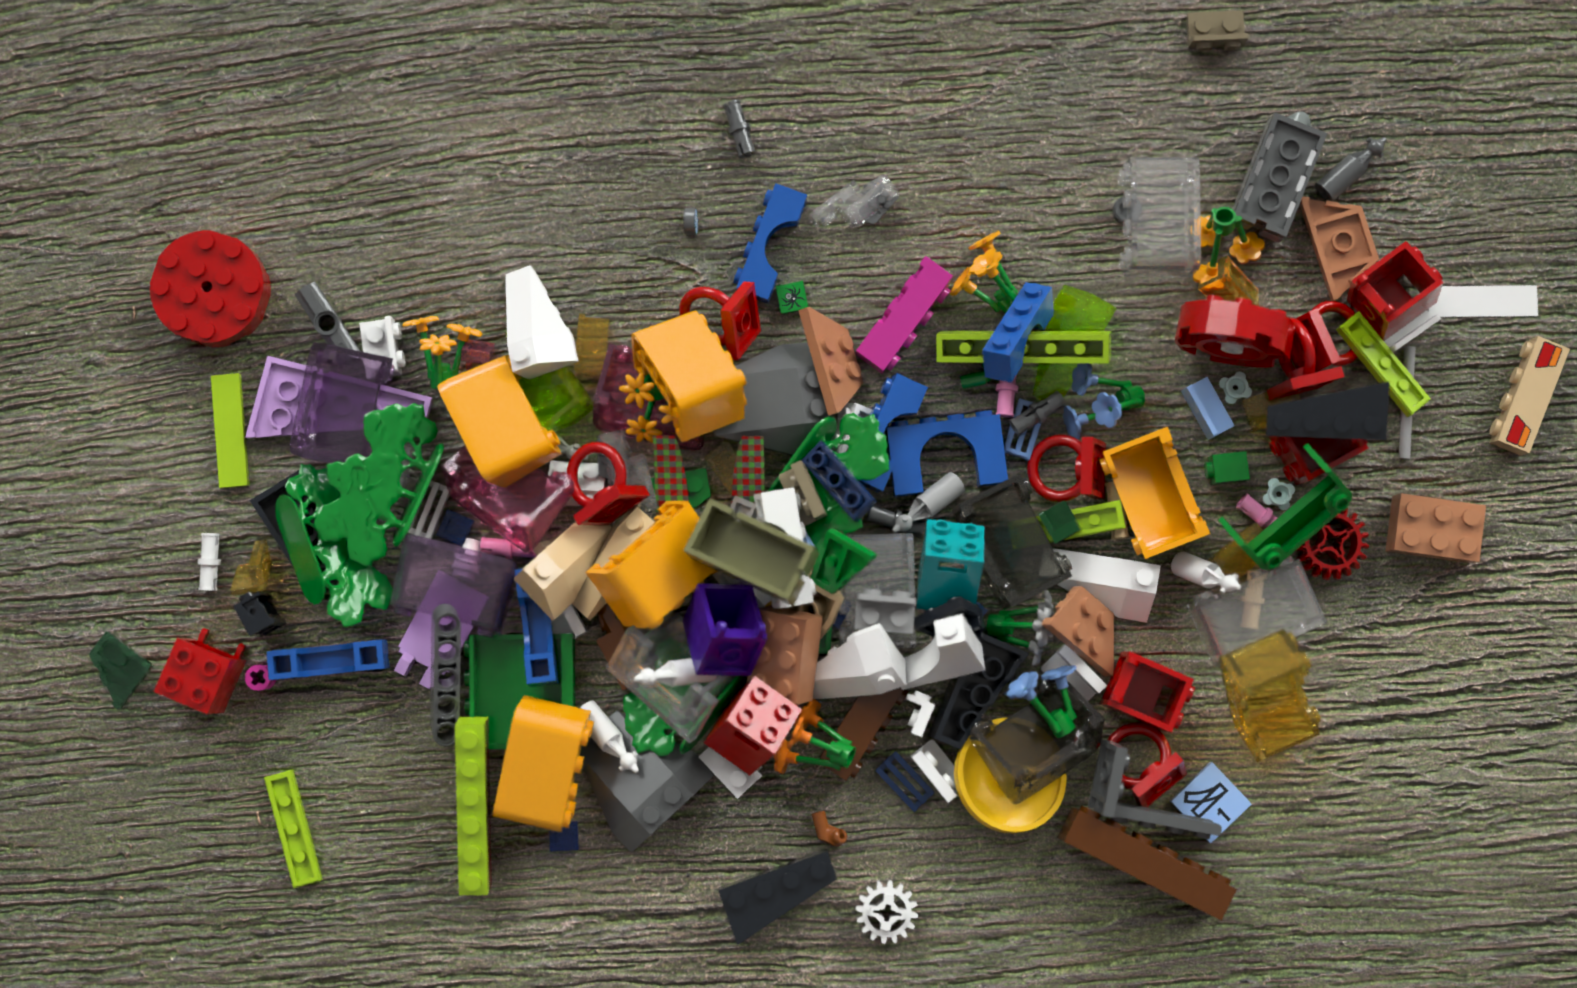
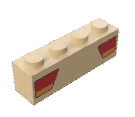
M1540 336L1532 338L1523 344L1519 354L1522 357L1520 365L1515 367L1510 376L1511 388L1509 393L1504 394L1499 408L1502 409L1499 419H1495L1490 427L1489 434L1492 435L1490 444L1520 456L1530 453L1569 353V348Z

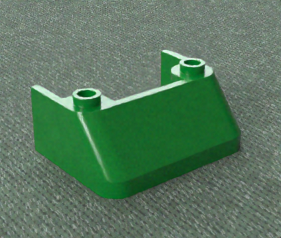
M1308 443L1303 448L1328 476L1252 541L1247 543L1223 517L1218 519L1237 544L1263 570L1278 567L1295 550L1341 511L1345 510L1352 500L1351 491Z

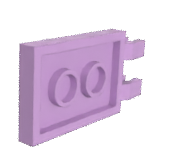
M438 571L398 646L400 647L399 652L403 655L399 659L394 671L407 676L416 660L428 667L419 684L431 689V616L433 610L441 604H450L456 609L461 622L462 652L465 641L471 635L490 597ZM445 616L439 623L447 625L452 622L453 617ZM444 644L439 648V651L448 652L453 645ZM445 671L441 674L445 675L446 672L450 673V671Z

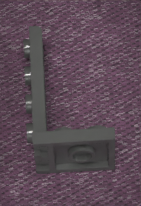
M1101 739L1088 807L1094 808L1102 816L1111 817L1110 820L1120 823H1128V819L1137 820L1139 826L1155 829L1156 824L1166 826V831L1183 834L1184 829L1193 831V836L1210 839L1211 835L1221 836L1222 827L1210 819L1117 802L1123 795L1124 784L1121 781L1123 771L1128 769L1130 756L1127 753V748L1114 741Z

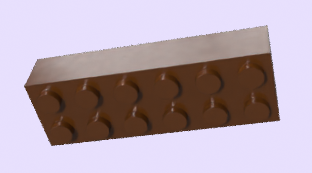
M1081 805L1079 810L1074 807L1071 808L1057 836L1058 839L1222 921L1237 890L1229 885L1231 879L1212 870L1206 874L1203 872L1205 866L1186 857L1180 861L1177 859L1179 853L1158 844L1157 848L1151 846L1153 840L1132 831L1130 836L1125 833L1127 827L1108 818L1104 823L1099 820L1101 814Z

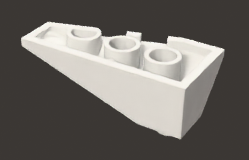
M1044 547L1039 575L1067 591H1070L1073 586H1083L1112 611L1117 618L1147 623L1157 591L1161 565Z

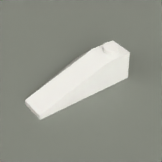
M529 265L506 274L507 346L512 372L524 378L532 379L579 362L573 334L562 321L560 312L552 304L547 295V290L533 267Z
M880 623L852 633L847 637V642L838 648L834 646L828 651V655L825 658L817 661L813 699L877 695L906 685V660Z

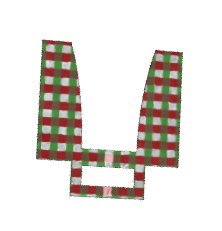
M653 435L656 516L660 515L657 509L666 501H689L684 464L675 436ZM741 436L733 473L732 502L734 497L738 496L755 503L754 494L765 492L764 436Z

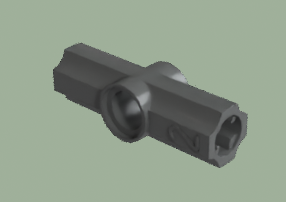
M316 282L307 284L294 294L311 319L315 330L322 336L340 366L352 362L362 354L344 326L342 319L336 314ZM327 317H333L335 320V326L330 331H324L322 328V322Z

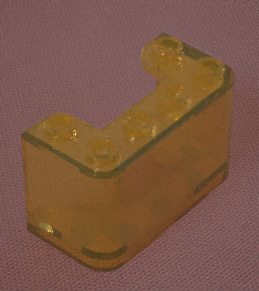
M1281 629L1218 657L1232 721L1256 762L1320 735L1318 723L1321 722L1320 715L1314 706L1310 707L1308 705L1307 696L1302 688V685L1305 684L1303 678L1309 675L1308 669L1312 668L1307 654L1305 652L1300 653L1298 650V643L1292 632L1287 633L1284 629Z

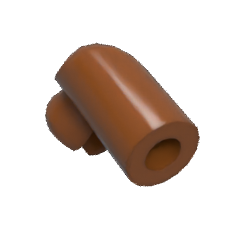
M825 810L811 814L819 840L836 847L841 846L847 841V833L843 829L828 824Z

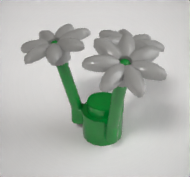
M1044 589L1045 602L1038 603V606L1010 611L1000 610L999 614H989L987 620L988 635L996 636L997 640L1002 642H1009L1028 648V651L1033 652L1035 655L1032 665L1039 664L1041 654L1044 652L1043 646L1047 644L1048 637L1053 636L1042 625L1045 618H1052L1055 614L1053 612L1054 605L1051 603L1052 596L1047 589ZM1037 612L1038 620L1033 622H1014L1012 616ZM1014 628L1033 629L1037 631L1035 639L1038 642L1033 640L1027 642L1008 636V634L1012 635Z

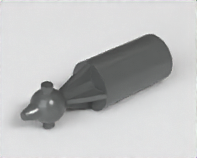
M1386 137L1380 139L1368 138L1366 140L1368 142L1367 150L1348 154L1315 183V188L1322 198L1328 201L1337 199L1366 173L1372 156H1378L1379 158L1384 156L1383 150L1384 144L1387 141Z

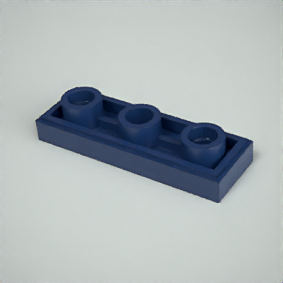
M820 441L801 460L853 521L858 522L877 503L825 442Z

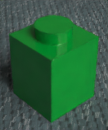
M1246 451L1214 454L1207 457L1208 462L1204 463L1205 477L1210 479L1211 485L1244 482L1250 479Z

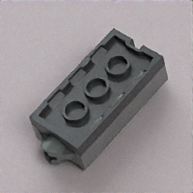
M1299 111L1286 117L1275 112L1268 119L1232 208L1236 216L1242 217L1243 229L1249 230L1253 226L1260 229L1258 235L1280 243L1287 237L1328 134L1313 128L1307 113Z

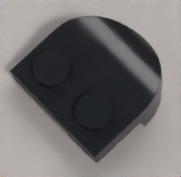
M960 596L950 598L947 603L936 608L927 609L923 614L914 618L915 629L932 636V638L936 634L934 621L961 614L979 641L983 639V631H986L981 608Z

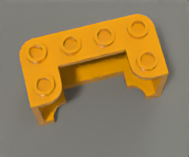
M694 310L631 334L634 368L638 374H649L666 399L670 416L678 418L679 428L676 429V434L681 442L745 419L744 406L747 405L743 388L746 386L745 376L740 369L737 370L733 365L730 353L722 349L718 335L710 331L703 314L699 315Z
M666 501L657 509L660 515L653 518L655 523L619 555H611L608 558L610 561L603 567L595 563L585 572L623 626L656 628L664 621L663 617L670 610H675L684 603V598L690 592L695 591L697 584H704V580L710 574L718 572L690 558L683 551L700 519L689 501Z
M523 696L515 710L511 724L493 817L556 832H562L564 827L569 828L577 803L574 801L578 789V784L573 783L575 773H581L584 757L579 756L581 746L587 745L594 726V721L589 720L590 710L531 696Z

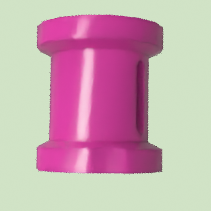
M254 665L245 674L246 684L253 690L271 689L276 683V680H269L268 665ZM257 673H264L265 683H257L259 681V678L256 676Z

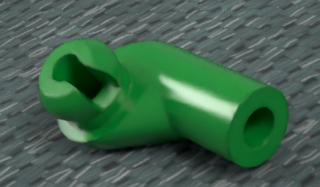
M984 370L961 375L960 377L963 389L985 385L992 380L985 377Z

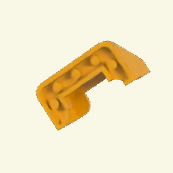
M509 355L501 356L448 378L437 386L480 474L487 482L503 488L508 487L562 454L558 447L560 440L557 434L552 429L548 431L545 427L541 426L518 381L521 379V376L512 372Z
M1168 427L1103 451L1104 458L1099 460L1105 476L1110 474L1135 535V538L1131 539L1137 556L1142 554L1144 559L1210 534L1206 522L1203 521L1202 516H1199V513H1201L1200 509L1197 507L1177 457V451L1172 448L1174 447L1173 439Z

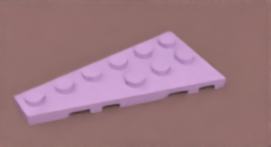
M267 356L245 438L364 430L365 414L376 409L383 410L387 405L395 403L404 407H408L412 403L424 405L425 417L428 418L433 398Z

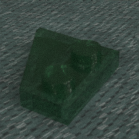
M110 631L104 633L89 653L94 666L100 672L99 677L104 687H107L114 701L112 704L117 710L122 709L154 667L150 661Z

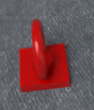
M744 281L731 298L711 287H696L685 293L679 305V315L689 313L691 304L699 298L712 299L723 307L720 311L724 334L718 335L721 347L726 346V350L730 353L732 360H739L761 332L754 282Z
M1321 302L1311 311L1296 318L1305 325L1313 340L1316 353L1315 372L1330 365H1348L1358 358L1352 349L1345 354L1338 355L1321 317L1324 313L1335 312L1348 320L1355 312L1341 302ZM1294 332L1290 356L1297 369L1304 367V352L1300 339Z
M1296 318L1290 319L1293 321L1295 333L1299 337L1303 348L1304 367L1295 369L1291 359L1285 365L1282 364V358L1278 359L1282 370L1289 379L1267 390L1269 401L1320 389L1344 378L1341 366L1315 372L1316 353L1313 340L1305 325Z
M1062 434L1043 439L1034 447L1030 460L1027 463V475L1031 486L1041 497L1053 502L1069 501L1079 495L1093 499H1105L1106 476L1099 460L1104 458L1102 452L1106 451V442L1094 437H1082L1081 442L1075 437ZM1055 446H1067L1078 454L1075 462V475L1078 482L1073 487L1063 491L1052 490L1044 485L1038 472L1041 457L1047 450Z
M590 442L581 446L572 455L567 466L566 482L572 498L580 506L584 507L573 515L578 526L610 525L650 496L646 486L626 485L627 472L623 458L615 448L603 442ZM600 453L608 457L615 469L614 485L598 491L592 499L587 497L579 487L578 469L581 462L588 455Z
M1144 723L1126 724L1116 729L1107 740L1118 744L1129 735L1141 734L1151 738L1159 748L1160 761H1156L1148 766L1138 779L1123 775L1121 781L1124 784V788L1132 790L1135 801L1139 806L1149 807L1187 775L1183 759L1176 752L1173 755L1171 754V748L1166 737L1158 729Z

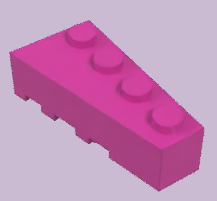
M926 255L919 263L918 271L909 277L901 289L900 295L893 299L884 312L882 319L877 321L856 350L855 355L881 374L886 369L892 371L900 360V357L897 355L903 346L908 349L918 336L914 333L919 324L925 326L934 314L931 308L936 302L942 304L951 292L947 287L953 275Z

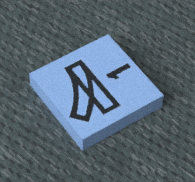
M1209 762L1169 800L1181 814L1210 819L1222 827V832L1251 805L1249 800L1213 762ZM1211 835L1210 839L1206 840L1208 843H1212L1218 836Z

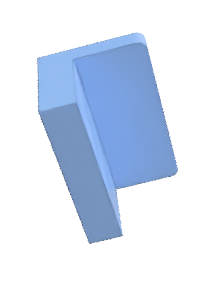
M1208 377L1181 390L1208 440L1235 426Z

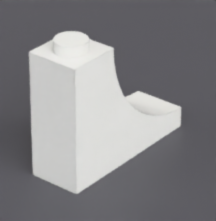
M962 614L934 621L936 634L933 640L922 650L904 657L906 660V685L901 687L902 690L985 670L982 644Z

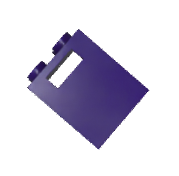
M697 584L682 621L696 675L751 676L767 640L765 623L762 621L753 587L738 584Z

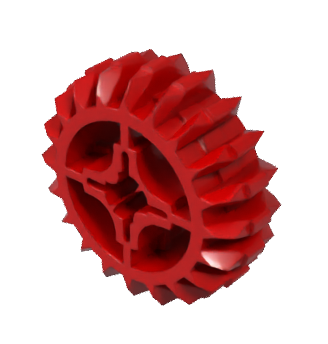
M1348 507L1332 519L1342 524L1345 529L1336 532L1329 525H1325L1316 533L1317 541L1311 548L1308 539L1294 551L1301 552V555L1295 558L1296 562L1306 561L1302 568L1304 571H1308L1313 567V577H1318L1321 572L1323 580H1329L1331 573L1335 580L1341 579L1342 573L1345 576H1350L1352 574L1350 567L1353 569L1361 567L1356 558L1359 560L1366 559L1367 556L1360 552V550L1369 548V544L1362 543V539L1367 538L1369 534L1368 532L1360 533L1359 529L1365 526L1364 522L1354 523L1358 514L1352 513L1347 517ZM1340 536L1332 544L1334 547L1326 546L1320 548L1325 544V540H1328L1327 538ZM1350 537V550L1346 558H1344L1343 543ZM1325 552L1331 559H1335L1337 565L1325 564L1319 561L1315 555Z

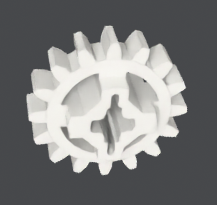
M888 880L887 885L883 887L880 881H876V889L873 890L870 886H867L866 889L869 894L867 896L859 895L863 905H858L855 908L857 911L862 912V915L856 918L857 922H865L861 930L863 933L870 930L871 940L881 936V942L885 944L887 937H891L892 941L897 943L898 934L906 938L907 933L905 929L907 927L915 928L910 920L911 918H918V913L911 911V908L917 906V902L908 900L912 895L911 891L902 893L903 884L900 883L894 888L892 880ZM883 893V897L876 904L870 903L875 896ZM894 894L903 900L906 908L898 907L895 904ZM885 905H890L891 910L896 912L889 914L888 919H884L883 914L878 912L880 909H885ZM868 915L878 919L880 922L879 929L871 924ZM904 920L899 927L891 930V925L894 922Z

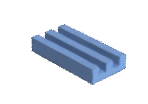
M1019 398L1013 418L1021 414L1023 406L1028 407V410L1029 405L1034 402ZM1038 423L1033 426L1026 452L1020 451L1026 431L1018 436L1015 449L1010 448L1015 433L1010 426L1004 443L1005 454H1010L1017 458L1020 457L1027 461L1030 460L1041 424Z

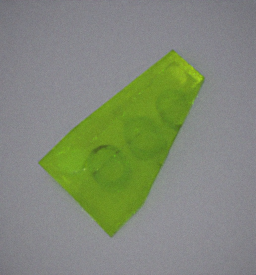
M1064 284L1053 302L1054 315L1047 324L1046 331H1104L1117 308L1092 293ZM1039 363L1032 395L1042 401L1055 391H1058L1064 398L1073 383L1072 372L1078 363Z
M568 366L532 379L521 376V379L518 380L541 426L545 427L548 431L551 429L557 431L575 425L596 408L583 385Z

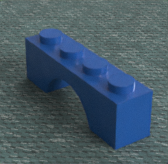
M775 183L773 191L767 190L763 205L766 206L763 217L758 215L753 231L757 232L753 243L748 241L743 257L747 258L743 269L738 268L733 281L737 285L736 290L744 281L754 282L757 300L766 304L769 303L778 279V273L769 265L766 259V245L771 236L778 230L798 226L807 202V194Z
M1025 282L982 350L986 378L1013 382L1023 365L1024 350L1031 330L1044 331L1054 315L1052 287Z
M898 373L893 375L891 379L887 377L880 390V393L884 394L880 404L876 403L870 413V415L874 414L875 418L879 420L878 430L884 434L887 425L895 417L916 414L928 387ZM889 460V470L874 480L858 481L864 487L874 492H882L894 464Z
M516 569V570H515V576H516L522 569ZM516 582L524 634V662L527 685L536 687L559 684L552 620Z
M387 640L266 651L269 680L390 668Z

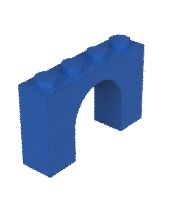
M992 410L976 412V417L964 418V414H954L947 416L948 420L936 422V417L919 419L920 424L908 425L907 420L892 422V427L886 428L885 431L889 460L894 464L891 472L894 497L918 495L924 492L920 454L923 446L929 440L940 435L958 437L970 447L974 457L978 487L1006 484L1008 482L1000 414L993 415Z

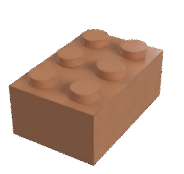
M1403 493L1393 495L1385 552L1462 563L1480 562L1486 505Z
M772 605L759 608L762 621L765 623L767 640L751 676L747 678V683L756 676L795 705L812 701L823 616L789 608H773Z

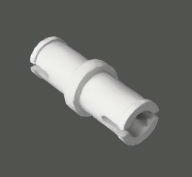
M201 533V558H198V564H200L199 590L217 591L218 565H221V559H218L220 534Z

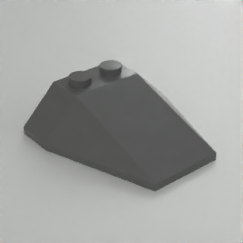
M807 343L781 344L736 365L735 368L737 370L740 369L746 379V386L743 387L747 400V405L744 406L745 419L713 430V435L739 443L741 436H764V449L793 456L813 427L819 421L828 417Z
M616 710L609 719L623 734L622 738L626 752H636V749L632 746L633 736L625 730L624 720L626 714ZM590 737L587 745L581 746L579 756L584 757L583 769L612 833L631 853L715 775L695 752L690 750L685 754H681V745L675 742L673 751L666 756H658L650 750L639 753L636 757L639 769L637 773L626 769L621 771L619 769L620 758L602 751Z

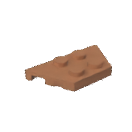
M1302 197L1299 205L1330 300L1336 301L1350 287L1351 281L1379 260L1362 206L1342 205L1334 201L1326 200L1324 202L1309 199L1310 197Z
M806 307L799 310L827 413L828 416L839 413L863 384L861 368L857 362L853 340L848 329L811 307Z
M1073 586L1066 594L1065 599L1056 605L1055 609L1057 612L1052 618H1045L1042 625L1103 676H1113L1114 613L1083 586Z

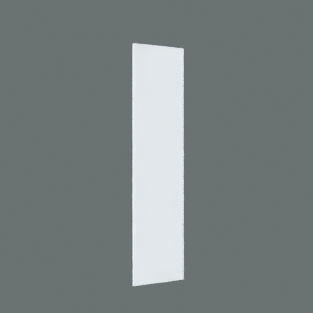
M1442 286L1437 303L1429 308V313L1432 317L1437 314L1440 317L1538 316L1537 286Z

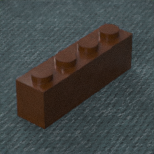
M900 687L882 694L857 696L835 731L843 738L852 741V746L856 748L853 761L847 769L842 767L840 771L832 767H824L846 781L849 776L855 778L863 765L859 762L864 752L871 753L878 741L874 737L880 727L884 730L893 718V715L889 712L895 703L899 706L901 705L909 691L906 689L902 690ZM832 737V738L830 739V741L828 742V744H830L832 741L837 742V740H835V739ZM824 749L818 759L830 760V758L826 757L827 750Z

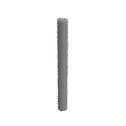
M1405 346L1403 365L1414 378L1416 347ZM1402 411L1399 459H1410L1412 415L1407 418Z

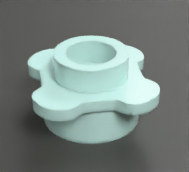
M1236 372L1234 376L1230 378L1223 377L1219 381V387L1224 390L1226 395L1225 401L1229 404H1234L1237 399L1242 397L1248 398L1251 396L1252 390L1249 388L1246 375L1243 372ZM1234 385H1236V386L1238 387L1237 390H1234V389H1233V386H1234Z
M1276 478L1270 479L1268 481L1269 488L1267 494L1263 495V502L1266 505L1273 504L1278 506L1280 510H1287L1290 507L1289 501L1292 498V494L1295 493L1294 486L1279 482ZM1277 492L1281 493L1280 497H1277Z

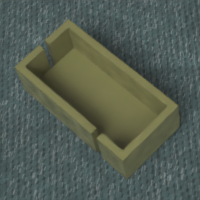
M709 499L683 550L690 558L791 606H794L805 584L801 578L802 575L805 577L809 576L819 556L814 546L739 511L736 513L734 509L713 499Z

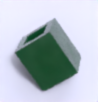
M1062 501L1038 514L1055 544L1082 530L1066 501Z

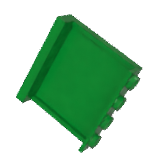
M574 633L553 634L559 684L536 687L528 686L526 681L524 634L469 635V641H465L464 644L465 658H469V669H465L464 674L465 687H469V698H465V715H470V717H488L489 749L507 748L513 716L524 695L576 707Z

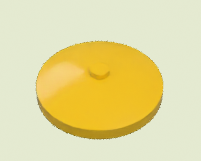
M1010 717L999 718L979 726L972 732L956 756L954 779L959 798L972 817L992 830L1013 834L1037 828L1055 814L1064 798L1066 768L1061 752L1044 730L1026 720Z

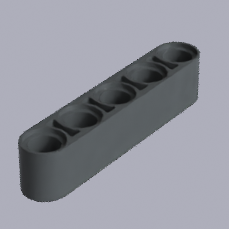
M450 604L438 605L433 610L431 616L430 727L435 742L445 747L455 743V724L460 716L461 622L456 609ZM445 616L453 617L452 622L447 625L439 623ZM444 644L453 645L448 652L439 651V648ZM442 672H452L448 679L438 678ZM442 699L452 700L447 706L438 705ZM442 726L451 727V729L446 733L438 732L439 728H441Z

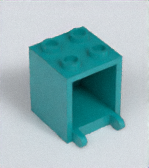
M927 519L918 570L916 609L927 610L936 608L947 603L950 598L959 596L976 604L984 564V526ZM939 561L964 564V569L938 565Z

